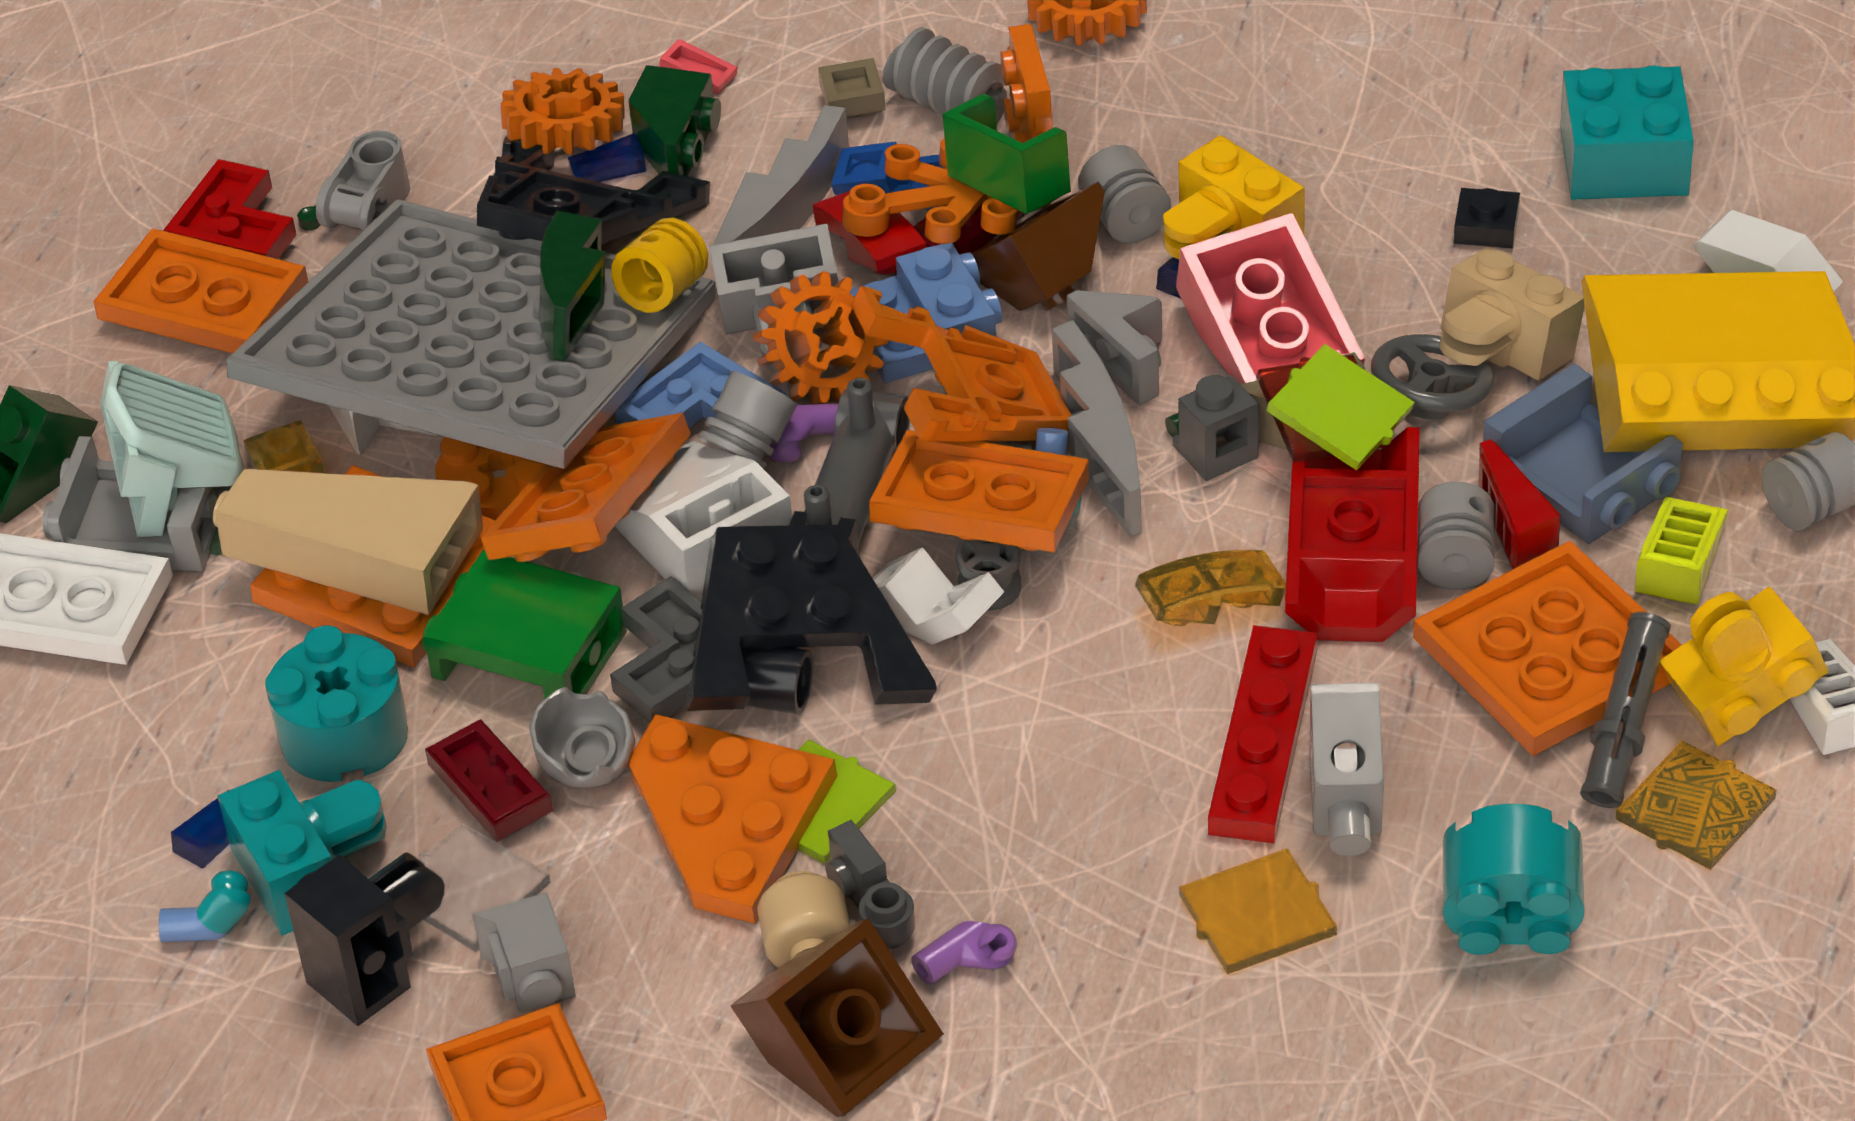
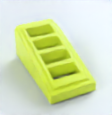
M1665 497L1637 561L1634 592L1698 605L1727 520L1728 509Z

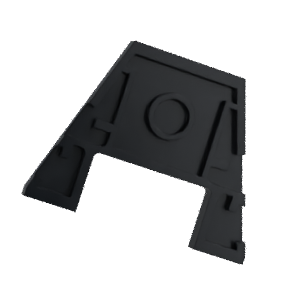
M505 137L502 156H497L495 160V173L493 176L489 175L477 203V226L499 231V235L506 239L524 240L530 238L543 242L546 229L556 211L602 219L601 244L649 227L660 219L674 218L706 206L709 203L710 181L662 171L640 189H626L549 171L554 167V150L549 154H543L541 145L524 149L522 148L521 139L509 140Z
M840 525L717 527L710 542L700 606L702 615L698 639L693 651L695 659L692 679L687 689L685 702L687 711L744 709L751 697L741 649L858 646L863 653L874 705L930 703L937 691L934 678Z

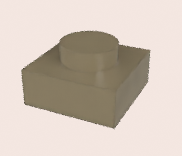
M874 58L818 67L819 83L825 105L846 108L847 117H858L863 114L886 110L884 90Z

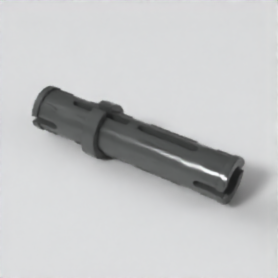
M1636 612L1630 615L1627 624L1628 630L1613 675L1602 720L1597 721L1592 727L1590 742L1594 745V749L1580 795L1587 802L1599 807L1617 808L1621 806L1633 758L1642 753L1645 744V735L1641 729L1655 685V678L1665 640L1671 629V625L1667 620L1648 612ZM1637 661H1639L1640 668L1638 676L1636 679L1632 697H1629L1628 691L1630 688ZM1620 722H1622L1624 726L1616 749L1615 758L1613 759L1611 758V752L1613 749V745L1619 729Z

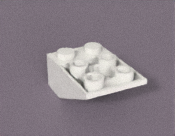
M692 441L679 448L674 454V460L659 472L652 481V487L639 496L630 507V513L620 519L615 527L665 580L671 576L699 600H702L710 542L717 527L789 526L792 519L791 498L756 461Z

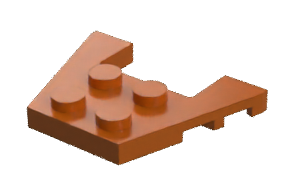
M860 286L851 306L866 336L922 348L936 372L935 377L937 381L943 385L948 394L913 388L904 406V410L920 440L926 442L1036 441L1037 429L1057 428L1068 431V417L1072 416L1037 352L965 325L961 334L955 328L944 329L935 324L928 310L916 306L915 308H910L907 314L880 304L882 292Z

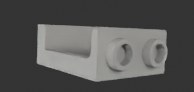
M79 436L71 458H66L62 463L60 486L54 501H49L45 506L43 531L45 537L52 539V541L169 558L171 570L203 572L218 531V527H215L213 523V511L216 501L222 492L229 491L232 486L177 488L178 497L173 510L167 511L162 536L137 537L129 498L121 497L113 461H103L98 457L93 437Z

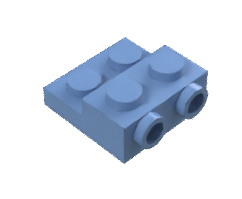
M952 243L927 247L920 251L896 257L897 276L863 285L882 292L880 304L906 314L910 308L921 307L929 311L937 326L947 330L950 327L958 329L960 334L965 325L996 336V324L1001 323L1003 319L1000 302L995 291L992 288L981 291L979 288L980 274L973 255L970 252L959 255ZM860 287L851 289L850 294L855 297ZM888 340V344L873 350V354L884 362L883 367L877 370L884 383L934 369L925 351L920 347Z

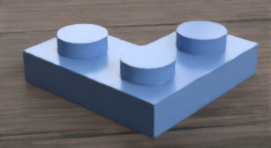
M700 341L635 389L615 411L616 422L621 424L683 412L689 428L701 418L707 419L708 416L715 418L716 413L712 411V408L720 397L731 371L754 378L786 396L787 393Z

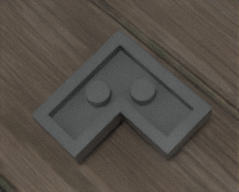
M671 576L621 608L624 627L650 649L610 674L613 693L649 723L655 714L668 717L686 705L687 689L691 683L695 656H693L694 645L698 639L702 609H700L701 600Z

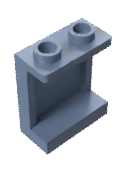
M1574 363L1484 420L1483 441L1491 439L1493 442H1496L1559 512L1560 524L1586 543L1591 544L1610 530L1621 528L1634 514L1655 500L1664 499L1679 485L1681 478L1680 467L1683 443L1675 436L1670 435L1644 452H1604L1599 411L1597 407L1590 403L1592 375Z

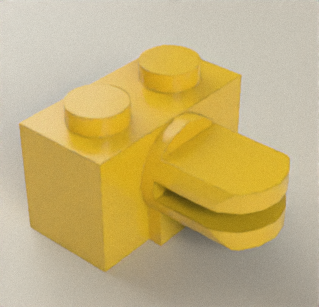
M1218 135L1178 162L1179 204L1163 214V243L1165 250L1172 257L1179 259L1180 249L1290 213H1293L1304 235L1305 187L1224 136Z
M1770 586L1748 601L1731 591L1718 594L1707 600L1690 619L1692 639L1660 660V664L1676 695L1718 747L1735 735H1741L1751 730L1760 718L1788 699L1804 694L1814 685L1816 680L1829 672L1812 635Z

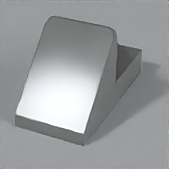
M1079 290L1068 294V321L1073 320L1100 356L1112 381L1139 405L1159 396L1161 355L1157 345L1162 341L1161 300L1154 296Z

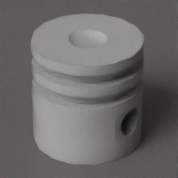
M1114 145L1104 148L1090 157L1082 167L1078 177V189H1084L1099 181L1105 191L1100 221L1112 238L1121 243H1135L1145 240L1156 233L1163 225V214L1171 209V199L1137 151L1127 145Z
M731 371L720 397L712 408L716 416L715 418L707 417L705 425L709 429L708 431L701 430L698 439L711 447L754 460L765 470L767 463L763 461L764 456L771 458L774 449L770 445L771 443H779L783 431L797 407V403L754 378Z
M1839 432L1828 433L1794 449L1792 452L1785 453L1779 458L1768 461L1763 467L1762 484L1764 494L1774 514L1786 527L1794 531L1804 530L1812 524L1823 521L1824 518H1829L1855 506V443L1846 435Z
M1446 482L1436 485L1425 492L1419 501L1418 569L1423 578L1431 584L1444 589L1464 590L1478 586L1487 580L1494 570V503L1486 491L1479 486L1467 482Z

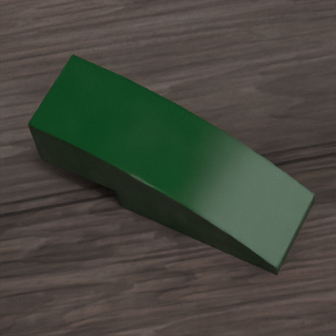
M556 211L541 245L539 322L544 342L552 358L565 361L604 305L606 251H601L602 219Z

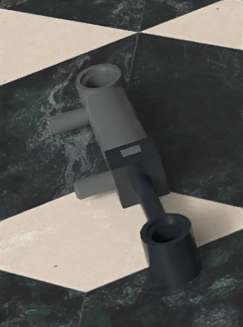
M856 378L848 383L838 404L835 419V435L816 483L808 487L804 492L805 510L804 512L794 511L789 526L840 525L859 555L858 545L870 517L869 500L902 438L910 428V420L904 410L908 400L907 396L872 391L871 382L864 378ZM798 647L741 649L751 693L746 706L800 715L807 704L813 676L812 653L809 650L799 649Z

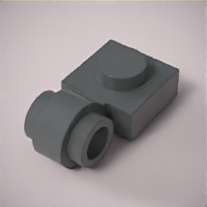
M852 820L828 830L831 860L825 863L828 879L833 880L843 891L844 897H850L857 906L860 921L869 918L888 949L900 947L907 941L915 929L912 897L901 886L889 882L885 861Z

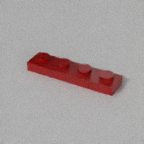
M1253 625L1208 814V835L1275 844L1316 660L1318 633Z

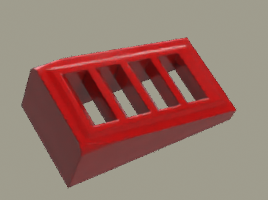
M1491 439L1481 442L1479 448L1478 486L1490 495L1494 503V527L1512 569H1515L1559 546L1560 514L1496 442H1493Z

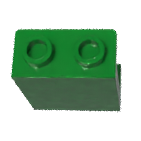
M482 550L469 571L463 572L458 577L453 593L440 613L433 615L425 626L422 646L424 651L427 652L431 676L434 679L446 681L455 666L461 663L542 686L544 699L555 690L567 687L575 694H587L627 633V629L623 625L621 612L623 607L621 589L615 585L534 563L517 562L512 557L488 560L486 551Z

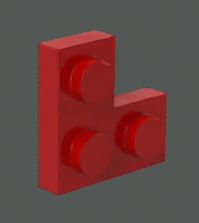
M221 159L215 162L163 230L279 259L297 235L293 217L257 209L272 189L269 170Z

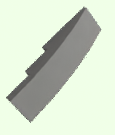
M823 105L808 141L785 138L769 175L745 173L713 245L796 230L805 224L813 213L812 204L822 201L831 188L841 149L849 147L846 108Z
M1071 320L1051 328L1053 370L1055 376L1060 380L1061 397L1072 416L1068 417L1069 454L1073 457L1089 459V480L1087 484L1129 536L1133 537L1142 533L1141 487L1135 441L1122 399L1100 356L1076 323Z

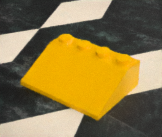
M1825 271L1584 275L1582 278L1604 452H1644L1670 435L1682 441V451L1798 448L1832 432H1839L1846 435L1851 441L1854 440L1855 342Z

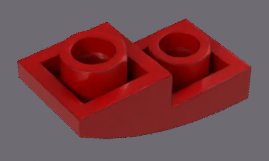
M850 191L812 204L816 226L827 224L829 232L837 234L841 239L845 240L848 260L872 269L876 274L897 272L896 257L927 248L924 239L901 213L890 214L889 227L880 235L865 237L848 232L842 225L843 200L849 195Z

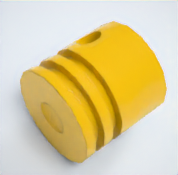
M676 218L660 219L616 254L611 264V278L615 290L623 301L636 310L645 313L661 311L705 273L709 257L705 241L698 231L685 221Z

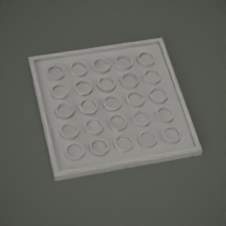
M397 199L227 358V378L565 469L715 300L716 282L712 281V279L701 277L661 311L645 313L634 309L623 301L615 290L611 278V264L616 255L606 253L604 305L565 361L555 360L552 358L544 342L539 322L542 241L530 238L524 240L506 239L499 235V231L477 226V219Z

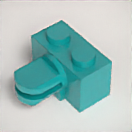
M277 770L217 795L230 848L281 936L293 932L285 892L294 887L305 875L316 871L338 854L344 857L383 840L386 834L387 825L379 791L370 783L362 780H354L299 803L281 771Z

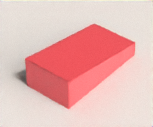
M678 39L660 57L659 67L711 74L713 93L719 94L737 75L738 69L737 66L681 39Z

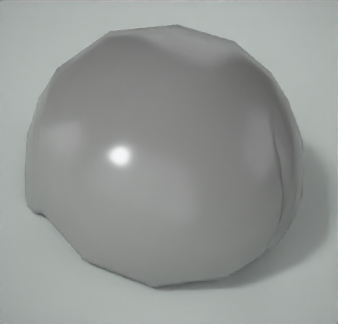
M567 687L557 689L536 706L529 726L537 762L551 779L564 786L573 788L601 787L617 779L629 766L628 763L636 743L628 713L613 700H609L602 691H596L593 694H575Z

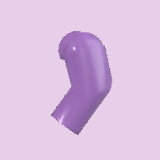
M838 404L797 405L783 431L779 443H771L770 447L774 449V452L770 459L774 462L797 461L801 456L800 441L804 440L808 435L835 434Z
M964 921L913 955L911 962L921 980L926 984L932 985L957 967L994 970L1007 965L1013 959L1017 947V939L1014 932L1003 924Z

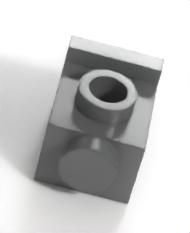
M1219 375L1204 377L1197 383L1195 391L1178 398L1179 435L1173 436V446L1205 481L1258 458V402L1232 375L1227 377ZM1223 435L1229 443L1216 448V437Z

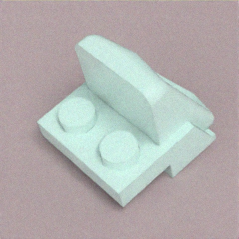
M108 361L100 406L121 497L129 498L137 537L162 536L167 511L173 510L178 497L177 488L233 486L243 471L237 433L226 401L219 394L128 363Z

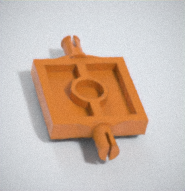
M1032 24L1008 27L1009 46L1006 51L1000 52L1003 81L1005 86L1010 85V98L1003 99L1006 128L1008 133L1013 132L1012 138L1021 143L1053 128L1051 90Z

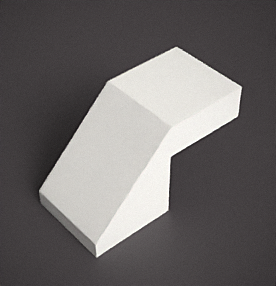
M1735 210L1725 213L1692 245L1714 273L1825 271L1833 291L1843 283L1842 279L1805 234Z
M923 547L888 562L873 577L904 631L931 645L968 631L1004 593L1003 589L989 572L953 586Z

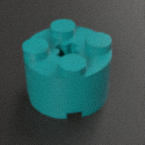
M330 625L316 627L306 634L303 642L294 646L279 658L265 679L266 692L283 755L288 765L305 777L324 782L343 781L341 773L363 769L364 776L375 773L392 762L406 743L408 733L407 713L396 658L392 651L371 638L358 634L342 633L340 629Z
M1498 804L1473 811L1472 823L1457 831L1456 821L1447 828L1443 836V916L1448 927L1458 935V945L1463 951L1475 955H1485L1496 951L1500 944L1529 945L1532 950L1541 954H1557L1565 951L1570 946L1571 934L1582 923L1585 912L1582 836L1577 826L1568 820V829L1552 822V811L1539 806Z

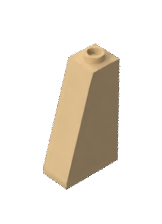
M244 469L230 490L220 494L213 511V523L215 527H218L223 556L291 574L302 579L426 615L431 613L483 530L479 485L467 481Z

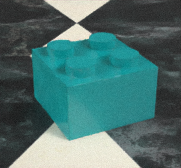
M1653 65L1644 68H1589L1586 70L1563 71L1560 128L1571 200L1689 195L1694 139L1681 66L1662 67Z

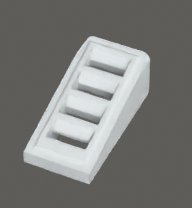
M1831 639L1816 642L1829 670L1824 676L1830 675L1831 677L1817 680L1807 692L1790 698L1791 703L1823 755L1855 747V665ZM1838 689H1839V691H1837V692H1833V693H1829V694H1826V695H1822L1823 693H1827V692H1831V691H1834V690H1838ZM1848 704L1847 706H1843V707H1839V708H1835V709L1833 708V707H1836V706Z

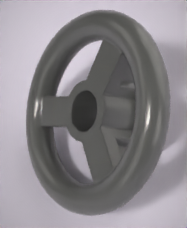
M1412 334L1391 339L1381 345L1372 357L1371 373L1415 402L1409 414L1421 419L1436 420L1446 417L1452 411L1471 408L1482 402L1490 394L1494 384V375L1487 360L1478 366L1448 365L1441 360L1432 359L1424 353L1444 355L1439 348L1441 336ZM1398 356L1406 362L1409 370V378L1406 383L1397 379L1389 368L1390 362ZM1469 384H1472L1470 388L1465 389L1463 391H1459L1462 388L1468 386Z

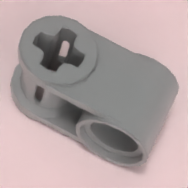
M376 130L367 132L352 142L345 157L333 174L323 182L319 190L316 202V217L320 225L333 228L341 224L363 231L395 200H404L408 196L410 184L400 139L391 132Z

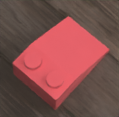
M1293 213L1180 249L1176 289L1198 335L1229 375H1232L1239 384L1303 367L1324 344L1341 355L1355 352L1364 365L1365 357Z

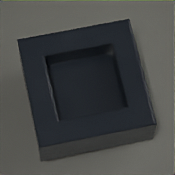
M1461 187L1454 225V244L1513 249L1519 215L1520 192Z

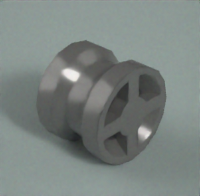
M962 539L958 543L956 549V563L960 572L957 579L958 585L989 572L1003 589L1004 593L987 611L1002 609L1012 604L1019 597L1022 588L1018 569L1020 563L1019 547L983 540Z

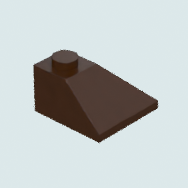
M1099 181L1042 208L1017 224L1012 232L996 237L971 253L978 266L980 284L987 289L992 288L997 296L1019 311L1042 303L1045 310L1048 311L1065 302L1067 295L1076 291L1072 283L1092 270L1105 193Z
M869 918L855 923L781 965L730 1005L768 1064L836 1117L846 1115L944 1035Z

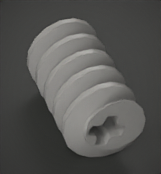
M920 27L910 33L904 42L897 46L889 55L883 70L882 82L887 89L898 92L901 96L910 100H915L917 104L933 109L935 113L941 116L943 113L983 93L994 98L996 125L1004 113L1003 99L1007 98V92L1003 87L1004 81L1001 64L994 61L987 63L984 56L975 52L970 54L966 47L959 44L952 45L951 41L943 36L935 37L933 31L927 28Z

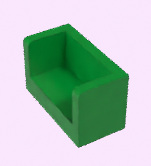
M984 93L942 114L949 177L1025 214H1029L1071 192L1066 131L1054 127L1021 143L997 131L994 98Z

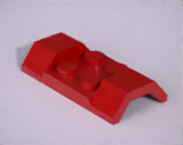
M1406 427L1391 440L1390 444L1382 449H1376L1358 470L1347 465L1293 429L1285 613L1307 632L1318 633V641L1384 642L1416 616L1420 427Z

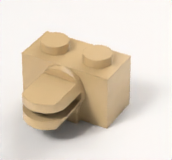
M1486 247L1451 268L1440 327L1442 333L1439 348L1449 359L1461 364L1478 366L1488 360L1501 368L1509 365L1539 381L1574 359L1585 307L1584 297L1564 286L1559 279L1542 275L1514 261L1513 257L1506 252Z

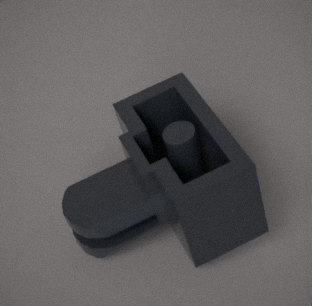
M408 852L403 853L369 879L339 854L316 871L305 875L294 887L284 894L306 983L357 1026L411 988L405 961L413 955L408 931L440 907L445 894V883L442 878L433 870L425 867L424 863L416 856Z

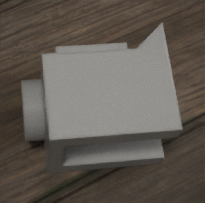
M547 892L472 913L480 956L493 963L505 1001L515 999L519 1012H523L533 1008H543L554 1002L576 996L568 950Z

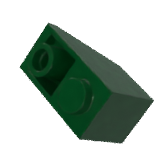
M646 65L628 100L634 145L658 174L662 171L688 176L692 168L699 167L703 156L704 142L709 132L717 130L720 122L721 102L719 98H714L711 74Z
M12 385L8 386L0 403V522H9L60 486V470L63 461L66 458H71L79 436L92 437L98 423L97 420L59 395Z

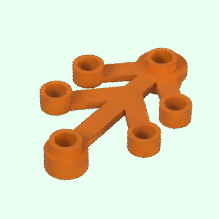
M943 138L940 142L939 164L943 168L920 162V151L914 146L895 144L888 147L885 151L884 172L887 176L896 180L915 181L929 187L885 194L881 187L873 184L856 185L851 188L849 195L843 200L842 225L848 232L854 235L865 237L877 236L888 229L890 214L934 207L926 213L925 236L932 242L949 244L960 238L961 227L981 203V227L992 234L1002 235L1012 232L1016 228V219L1022 212L949 177L945 139ZM1050 202V203H1048V204H1046V205H1044V206H1042V207H1040V208H1038V209L1047 207V206H1049L1052 202Z

